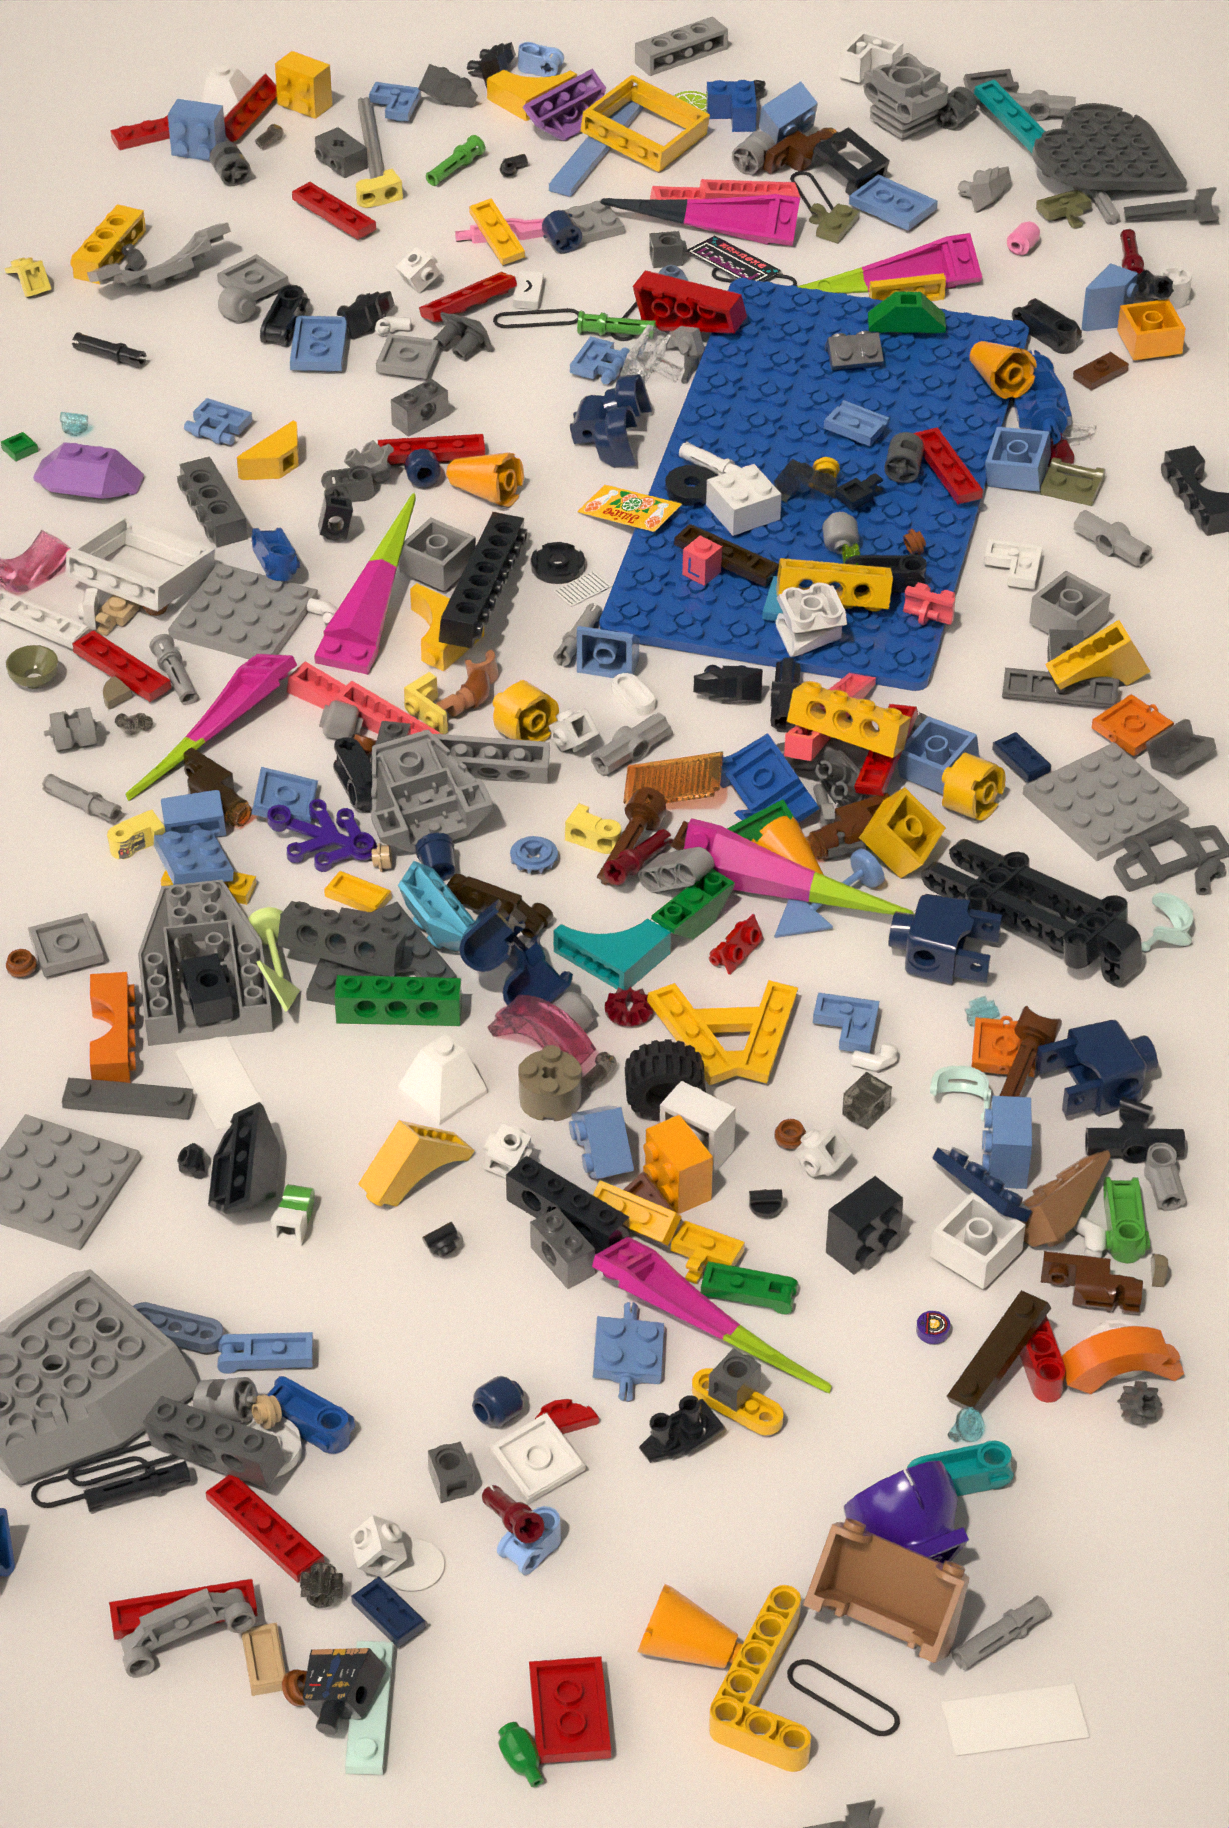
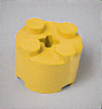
M520 680L511 685L504 692L498 693L493 699L494 726L496 730L510 739L545 742L551 735V732L548 731L550 729L549 725L558 721L556 715L559 714L557 701L526 680Z
M963 753L954 765L947 767L942 774L941 780L945 784L942 806L974 819H987L998 806V803L994 802L997 794L1003 795L1006 782L1004 769L990 761L969 753Z

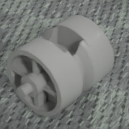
M753 132L733 150L732 161L734 166L743 174H754L764 165L767 150L775 145L774 140L766 132Z
M90 707L74 709L71 715L66 711L49 714L51 727H49V730L44 731V736L53 738L56 751L72 748L74 743H78L80 746L97 744L95 731H97V727H102L101 721L96 722L93 719Z
M248 1377L228 1378L226 1380H202L195 1388L193 1407L237 1423L250 1422L253 1420L252 1405L256 1402V1397L258 1396L257 1388Z

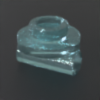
M61 412L60 422L62 423V430L66 434L78 436L88 429V415Z
M986 995L968 1001L970 1007L964 1009L970 1027L975 1026L976 1017L995 1019L1000 1016L994 999L987 1000Z
M973 1407L961 1409L956 1416L955 1424L947 1434L949 1439L953 1442H959L960 1439L966 1442L979 1440L984 1431V1422L980 1412Z

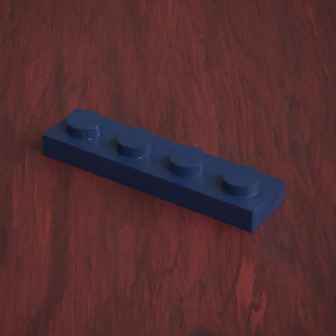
M937 1147L932 1157L934 1161L1000 1214L1027 1222L1032 1210L1022 1203L1023 1197L1011 1190L1004 1189L1005 1183L1001 1180L986 1175L987 1169L976 1162L969 1161V1155L955 1147H952L951 1151Z

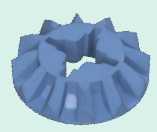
M525 837L515 842L511 847V863L516 864L518 870L527 869L529 874L533 870H537L542 874L544 868L552 869L553 863L558 859V850L552 841L544 837Z

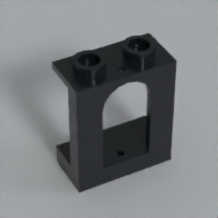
M848 127L841 132H836L827 140L816 144L813 149L814 154L811 165L814 166L823 160L848 180L845 192L850 196L875 176L881 175L885 177L890 160ZM849 142L872 161L858 169L838 152L846 148Z

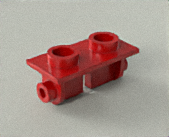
M752 914L747 920L737 922L735 928L725 937L726 942H721L710 951L709 961L714 966L725 965L727 973L731 975L764 938L755 914Z

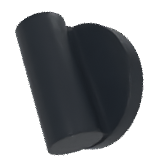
M1122 1097L1119 1104V1119L1123 1124L1134 1120L1141 1121L1146 1125L1150 1122L1153 1112L1152 1106L1126 1097Z
M196 1143L184 1147L177 1159L179 1171L185 1175L193 1174V1177L196 1179L205 1178L204 1149Z
M782 1189L749 1191V1208L755 1215L772 1217L781 1210L783 1201Z
M449 1222L423 1236L422 1240L425 1246L429 1248L431 1255L438 1253L440 1257H443L458 1248L456 1242L460 1240L454 1224Z

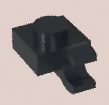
M876 473L870 475L862 482L858 478H854L835 489V497L853 511L883 492V489L877 485L883 482V478Z

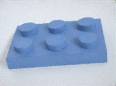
M881 175L875 176L849 196L850 205L908 231L937 209L938 203L933 198Z
M297 316L290 355V370L342 371L348 329L345 317Z
M198 829L193 831V833L169 831L163 835H154V847L173 885L213 880L233 881L234 870L212 831Z

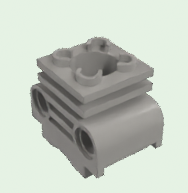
M910 53L896 57L892 64L880 65L874 68L872 73L870 71L864 72V93L867 99L874 104L870 107V110L874 112L870 114V119L901 139L937 123L935 115L938 114V109L947 104L948 86L940 81L941 73L923 65Z

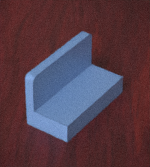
M219 790L161 799L166 832L193 833L195 830L203 829L212 831L215 837L226 835Z

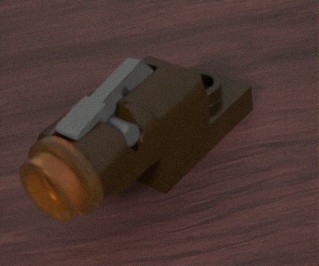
M189 748L183 753L185 775L188 776V794L219 790L224 823L231 826H244L251 818L252 807L249 806L247 800L234 791L233 773L194 748Z

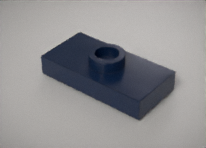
M1017 732L993 742L992 750L1027 783L1051 772V764Z
M379 1576L351 1596L352 1604L397 1648L426 1628L425 1620Z

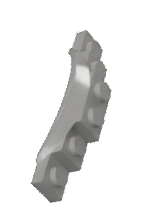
M228 222L219 223L196 231L181 251L155 267L128 271L121 270L118 263L108 264L87 272L89 281H99L100 285L115 280L116 284L125 283L126 286L140 282L141 285L150 284L151 288L165 284V278L170 276L173 279L188 275L186 270L194 268L193 261L205 258V252L213 250L211 244L223 240V235L231 232Z

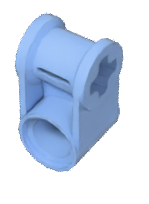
M524 42L519 45L518 69L523 73L544 77L555 76L558 72V67L564 62L562 51L555 47L542 46L533 42Z
M542 1506L533 1510V1512H536L543 1518L544 1529H549L544 1530L542 1536L537 1541L527 1544L523 1543L515 1537L514 1533L508 1531L497 1546V1554L502 1558H509L518 1565V1570L523 1575L533 1572L540 1562L561 1544L560 1516L551 1507Z

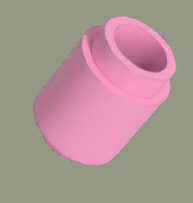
M1030 221L1021 223L1007 238V246L1010 251L1016 255L1026 254L1039 240V227Z

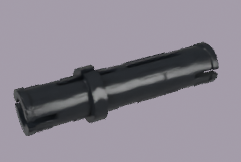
M77 332L72 339L78 341V343H72L73 348L111 358L119 364L125 362L141 368L146 362V359L140 358L147 357L145 351L129 348L124 343L115 344L84 335L80 332Z
M186 1461L155 1470V1467L147 1469L148 1472L100 1487L83 1490L89 1512L154 1493V1496L162 1494L161 1490L190 1483L191 1477Z

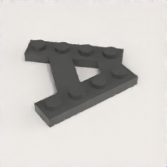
M398 902L372 912L341 907L339 914L352 918H363L367 922L381 926H392L396 930L407 933L403 964L397 973L412 972L415 977L457 978L454 971ZM320 958L307 988L306 998L308 1001L335 1005L334 996L337 975L375 976L379 974Z

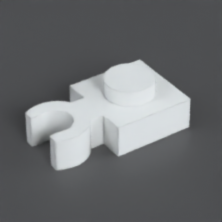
M87 588L83 603L78 605L79 620H84V624L90 626L91 630H96L97 627L95 618L100 607L98 588Z

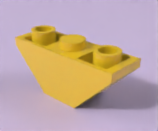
M291 421L237 456L238 478L241 480L280 479L299 467L297 422Z

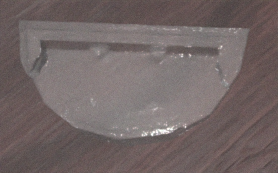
M1072 422L1062 433V440L1066 439L1069 445H1080V441L1093 439L1097 425Z

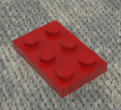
M602 1656L529 1661L534 1733L540 1764L611 1758Z

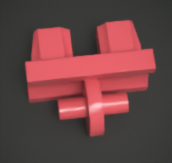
M919 582L915 587L907 586L903 612L919 616L918 623L921 625H926L928 619L951 625L955 609L954 592L944 590L940 594L930 592L931 588L928 585Z

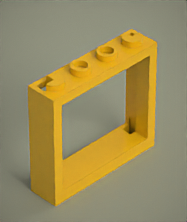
M630 75L583 111L580 132L660 172L707 134L710 114L634 75ZM631 100L686 129L665 146H662L608 117Z

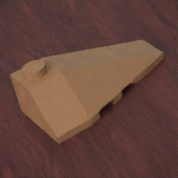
M1108 1150L1083 1157L1056 1175L1057 1179L1032 1190L1034 1195L1022 1202L1032 1210L1027 1222L1020 1221L1026 1225L1025 1243L1032 1247L1043 1244L1052 1247L1066 1239L1065 1234L1076 1225L1111 1157Z

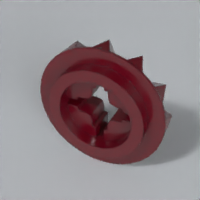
M631 986L628 990L618 987L616 993L608 994L607 1001L605 1002L607 1017L612 1022L621 1026L641 1025L652 1017L654 1010L648 1003V994L645 995L643 988L635 991ZM627 1002H633L630 1011H627Z

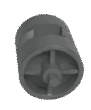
M956 87L949 92L947 104L938 109V114L935 115L938 125L952 130L973 114L977 108L974 94L965 87Z
M224 141L218 143L211 150L210 162L224 184L237 186L243 184L249 178L251 172L250 165L235 143Z
M902 432L896 434L891 439L884 466L885 473L891 480L898 483H909L917 478L924 452V443L917 435Z

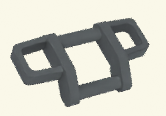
M1174 820L1168 822L1166 827L1138 837L1131 835L1124 838V848L1128 853L1116 860L1113 870L1128 892H1132L1151 883L1162 881L1167 875L1192 866L1200 867L1208 858L1215 857L1219 860L1226 858L1229 854V844L1215 825L1190 828L1189 825ZM1209 836L1214 840L1219 849L1206 853L1197 838ZM1170 837L1180 842L1188 856L1162 865L1149 846ZM1138 858L1147 875L1138 879H1132L1124 865Z

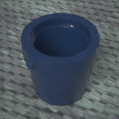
M436 832L425 835L417 841L415 851L421 864L433 868L443 881L450 879L455 873L454 843L452 838L445 833Z

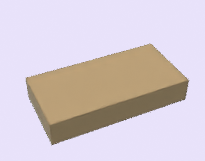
M277 1623L254 1626L242 1632L252 1696L283 1691L282 1680L286 1673Z

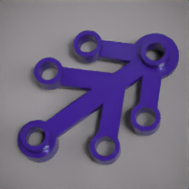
M314 799L309 804V815L317 819L321 827L291 818L290 809L284 805H274L267 812V823L272 830L282 832L289 829L313 837V839L301 843L294 842L287 846L286 856L290 862H301L304 859V854L331 845L342 847L329 853L319 852L315 855V869L320 872H327L332 868V863L350 857L356 860H368L372 858V849H377V843L369 833L360 831L354 820V812L351 809L342 808L336 815L337 825L341 828H346L349 836L338 833L327 812V804L321 799ZM314 808H321L322 810L316 811ZM293 851H298V852H300V853H299V854H293V853H291V852H293ZM325 860L327 863H320L319 861Z

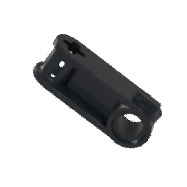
M286 285L279 290L262 322L260 329L261 342L267 343L272 341L281 343L282 346H288L294 335L296 317L304 316L310 305V299L304 293L303 288L298 285Z
M1036 298L1031 299L1027 305L1019 306L1012 310L1013 321H1022L1029 327V335L1047 345L1053 351L1060 354H1069L1076 350L1077 342L1082 337V330H1080L1076 321L1069 319Z
M856 555L849 557L844 563L891 568L893 576L891 592H905L907 586L915 587L918 582L926 584L927 562L919 555ZM859 585L855 588V591L865 592L868 586Z
M349 737L340 738L334 743V750L337 754L336 760L333 763L334 772L347 793L352 807L369 812L372 810V764L361 744L356 739Z

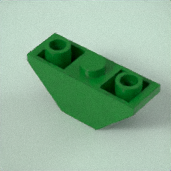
M895 291L868 312V331L879 333H946L945 313L922 292Z
M712 869L694 885L688 886L652 914L651 920L673 934L694 940L715 923L734 888L735 882Z

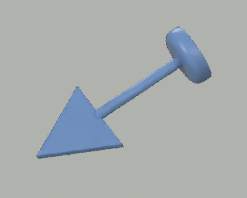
M860 848L852 853L850 864L854 874L841 883L850 886L859 879L866 886L874 888L884 882L885 877L882 867L870 852ZM789 899L774 938L833 929V926L816 911L824 904L812 903L809 905L805 901Z

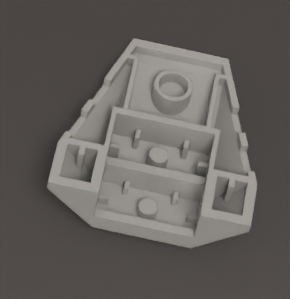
M429 730L372 746L371 820L380 842L412 853L415 852L417 841L430 833H445L452 840L468 836L494 808L485 784L479 778L476 779L467 771V766L462 761L458 762L451 755L450 750Z

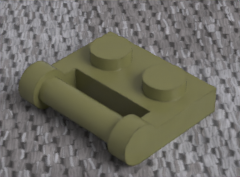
M1053 457L1050 468L1041 485L1040 495L1092 506L1103 483L1105 469L1099 467L1092 469L1062 462V459Z

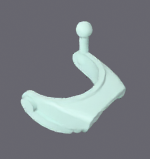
M1161 892L1155 894L1152 897V903L1166 913L1174 928L1155 927L1153 929V936L1147 942L1141 943L1142 951H1149L1151 945L1158 939L1179 946L1189 945L1192 941L1189 929L1194 919L1193 911L1186 902L1174 895Z
M952 1065L937 1070L932 1077L930 1094L937 1096V1094L942 1092L954 1091L981 1096L984 1099V1108L980 1117L984 1122L985 1108L990 1109L992 1089H989L988 1077L980 1070L968 1066ZM950 1079H966V1080H971V1081H976V1082L960 1081V1080H950Z

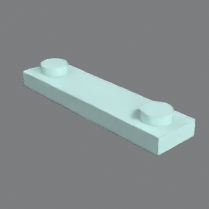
M357 1641L356 1648H370L387 1668L365 1716L361 1719L349 1720L345 1771L346 1774L383 1775L394 1650L393 1642Z

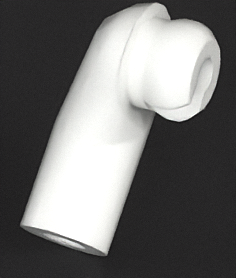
M386 316L376 322L375 330L382 336H387L396 330L410 331L411 318Z
M310 598L307 604L308 612L324 615L322 621L326 625L329 624L338 610L330 602Z
M884 1043L880 1048L881 1052L876 1054L855 1050L851 1065L873 1071L881 1070L896 1062L898 1049L894 1044Z
M1079 1217L1074 1230L1085 1236V1255L1101 1258L1102 1251L1106 1248L1105 1230L1092 1221Z

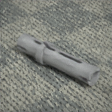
M594 603L587 605L586 610L571 631L563 636L562 644L553 655L554 660L559 665L564 658L562 666L568 665L575 653H577V627L593 628L603 612L599 605H596L593 611L591 610L594 607Z
M48 774L42 782V786H44L42 788L43 791L81 807L89 815H98L111 823H115L122 814V807L120 805L105 800L97 792H88L53 774Z
M1036 1595L1016 1610L1010 1609L1003 1614V1618L981 1631L964 1644L954 1648L951 1651L953 1660L960 1669L966 1670L976 1661L993 1652L1010 1639L1022 1637L1027 1633L1029 1627L1050 1615L1048 1604L1041 1596Z

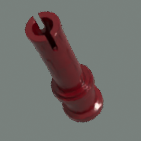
M1125 229L1120 234L1124 255L1121 266L1140 274L1145 269L1143 268V257L1138 253L1136 233L1132 229Z
M660 829L634 849L621 851L617 859L608 860L604 864L603 871L606 879L614 885L623 884L629 875H635L642 869L643 863L672 844V838L664 842L671 834L665 829Z
M492 1485L493 1490L489 1486L486 1487L482 1493L483 1503L502 1518L504 1527L509 1532L514 1533L519 1541L526 1544L533 1543L542 1536L544 1521L539 1514L533 1512L526 1503L515 1502L499 1486Z

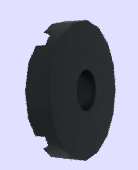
M699 465L676 467L665 478V490H667V495L670 499L682 505L694 506V502H701V505L706 504L707 479L716 477V474L710 469Z
M552 542L542 545V549L538 551L536 549L532 553L530 565L532 573L539 580L551 584H564L579 578L583 574L585 557L581 550H575L574 545L564 542Z

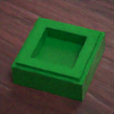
M24 432L1 441L2 450L15 462L38 452L37 444Z

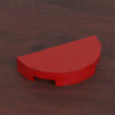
M572 1399L554 1400L542 1406L541 1412L535 1417L536 1419L547 1413L562 1434L599 1424V1417L592 1407L587 1406L586 1408L581 1404L572 1403Z

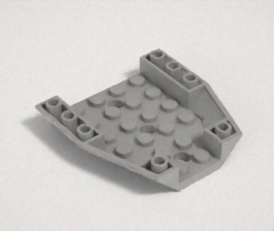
M91 1269L70 1274L0 1322V1402L7 1403L6 1406L0 1408V1470L17 1486L67 1468L80 1461L123 1447L146 1430L143 1420L160 1396L184 1403L194 1395L195 1388L199 1383L177 1345ZM104 1326L115 1327L110 1333L99 1331ZM49 1364L62 1365L59 1369L54 1371H49L45 1369V1367Z

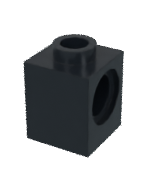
M324 495L318 522L320 535L329 540L347 539L353 513L351 499ZM334 516L341 518L339 522H329V519Z

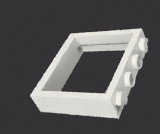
M122 515L66 552V576L152 610L159 611L208 577L214 569L215 548L127 515ZM127 523L132 524V526L127 528ZM126 544L182 565V567L159 581L106 561L103 558Z

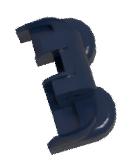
M638 374L618 378L615 388L606 390L604 396H585L580 401L577 411L573 413L574 421L570 423L573 443L595 442L600 460L613 468L635 466L637 464L626 428L637 427L636 417L641 416V413L653 412L642 376Z
M498 899L483 910L476 918V921L464 932L459 947L460 956L468 967L480 972L491 971L505 962L512 971L508 974L502 991L504 1002L515 1013L522 1015L535 1014L571 985L573 974L570 971H564L559 975L547 963L544 947L540 944V937L538 935L524 944L516 935L525 928L526 923L523 920L518 922L511 914L504 919L498 913L501 906V901Z

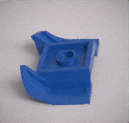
M768 733L734 754L723 758H714L707 763L709 777L713 778L722 788L733 785L747 806V810H737L734 812L741 820L782 799L798 823L820 809Z

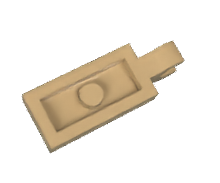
M112 595L99 609V613L95 618L96 622L101 623L96 632L107 636L116 624L124 627L142 605Z

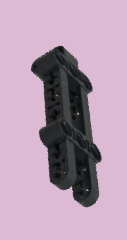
M961 839L950 848V858L959 868L978 876L977 879L940 862H933L921 874L922 881L929 890L941 896L970 900V909L1002 915V924L1064 952V962L1070 968H1085L1100 956L1101 972L1104 979L1116 987L1121 986L1141 968V936L1133 926L1128 924V902L1125 898L1111 895L1101 900L1030 868L1028 855L1023 852H1010L1004 856L968 839ZM1020 895L1077 922L1075 924L1017 897Z

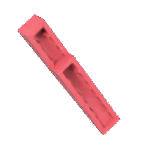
M701 179L700 187L652 186L650 199H712L770 194L800 198V194L795 182Z
M306 661L288 676L287 693L324 709L325 705L329 706L334 700L355 705L359 710L358 717L363 718L362 727L377 734L379 733L382 721L410 723L411 734L424 730H429L432 734H442L354 681L345 685Z
M849 673L828 690H841L848 693L849 697L858 700L864 699L876 684V677ZM819 703L821 710L826 712L825 707ZM796 725L785 734L784 756L812 761L831 737Z

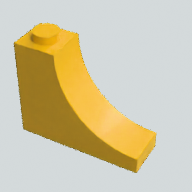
M502 70L487 78V99L524 121H528L530 117L522 108L525 104L577 77V73L570 70L566 73L550 77H525Z
M416 583L410 588L411 610L425 619L430 626L427 633L421 638V661L441 671H445L470 648L438 642L441 616L450 598Z
M1120 620L1045 664L1060 690L1076 682L1094 677L1116 678L1128 686L1151 672Z
M399 1120L358 1185L367 1192L366 1197L372 1203L378 1206H383V1204L398 1206L410 1189L427 1174L450 1162L468 1161L475 1150L455 1132Z

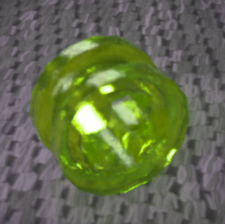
M853 543L851 547L848 544H843V564L849 557L860 555L858 543Z

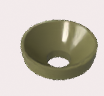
M28 645L16 649L8 656L6 669L9 677L14 682L27 688L35 689L49 682L57 674L58 657L48 647ZM30 674L41 675L38 677L27 678V676Z

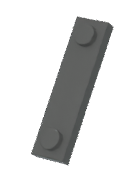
M1005 667L1002 697L1110 708L1117 704L1119 679L1094 677L1076 682L1060 690L1050 672Z
M68 1077L62 1097V1108L188 1119L194 1092L192 1088Z

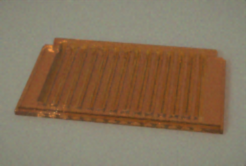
M723 751L628 765L623 803L627 804L632 795L643 787H650L662 793L666 804L714 797L715 792L720 790ZM647 797L645 803L650 804L651 800Z

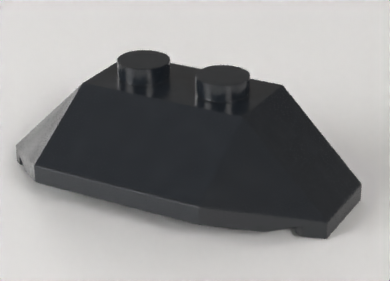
M260 1102L233 1114L230 1120L232 1125L223 1135L213 1156L208 1206L225 1215L249 1209L276 1197L280 1145L265 1108Z

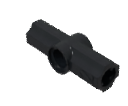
M1144 270L1137 275L1136 284H1138V292L1135 297L1156 301L1163 297L1169 298L1174 292L1173 281L1167 276L1153 275L1149 270Z
M784 657L780 662H776L775 681H772L770 707L772 708L770 722L771 726L776 728L778 732H788L791 728L795 727V724L787 722L793 689L801 685L799 683L800 664L794 658Z
M1134 1120L1124 1123L1120 1128H1086L1085 1131L1086 1155H1093L1108 1150L1111 1156H1122L1126 1162L1137 1164L1146 1161L1150 1146L1155 1143H1166L1175 1149L1177 1157H1184V1129L1147 1128L1145 1123Z

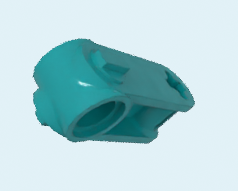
M996 1440L915 1458L907 1466L909 1468L928 1461H941L951 1475L957 1497L1002 1488L1010 1483L1014 1477L1011 1468V1450L1006 1444Z

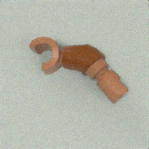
M493 650L485 653L486 661L474 664L471 659L465 660L468 675L467 681L461 685L460 690L456 691V695L451 694L436 703V705L455 717L462 713L464 709L477 708L483 704L489 697L490 684H493L499 677Z

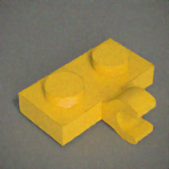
M686 1220L671 1241V1251L689 1257L685 1267L689 1271L685 1279L695 1284H698L708 1261L735 1266L745 1247V1242Z

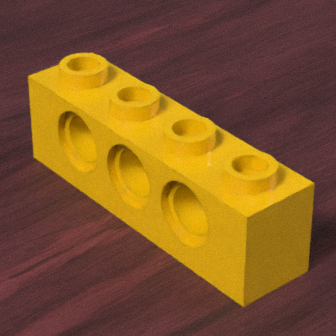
M117 204L106 215V218L100 225L95 228L88 239H85L81 247L72 254L70 265L73 268L74 278L90 282L87 272L108 264H119L125 256L122 253V248L129 243L135 245L146 232L144 210Z
M780 558L776 584L777 596L790 587L808 590L810 587L803 588L799 586L804 580H811L813 584L826 583L828 585L837 582L841 585L836 589V592L844 609H851L853 606L864 607L869 611L889 609L893 582L891 568ZM859 585L868 586L865 592L859 593L855 591V588Z
M806 681L793 689L787 718L789 723L894 758L904 750L911 717L902 715V712L897 709H885L876 706L871 700H858L849 697L848 693L841 690L831 691L825 689L820 683L814 681ZM819 703L825 707L826 712L821 710ZM846 712L851 715L853 722L847 718ZM872 721L877 723L879 731L874 728Z

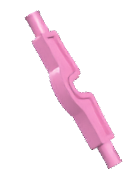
M544 218L532 220L505 219L519 240L544 236L542 232ZM471 225L470 230L455 231L456 241L472 240L474 244L487 242L477 225Z

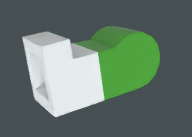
M291 1184L286 1185L282 1202H280L278 1210L274 1211L271 1219L273 1242L302 1246L314 1206V1188ZM284 1226L295 1228L296 1234H285L282 1229Z

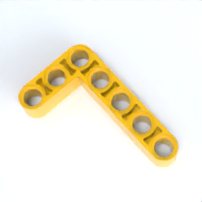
M779 1585L769 1593L711 1703L709 1733L711 1738L721 1745L783 1770L797 1772L804 1769L809 1763L811 1746L809 1730L797 1722L757 1707L800 1620V1593L792 1586ZM754 1733H764V1735H757ZM790 1746H795V1747H798V1748H797V1749H792V1748H789V1747H790Z

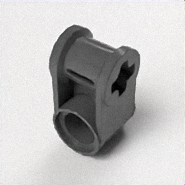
M358 465L352 468L329 470L321 477L322 486L325 488L324 495L334 496V491H336L337 497L351 499L352 502L367 501L374 496L372 470L367 466ZM332 477L335 478V484H333Z

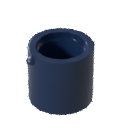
M556 210L544 218L542 222L543 237L548 239L557 252L569 253L580 245L582 232L572 219L571 213H567L564 210Z

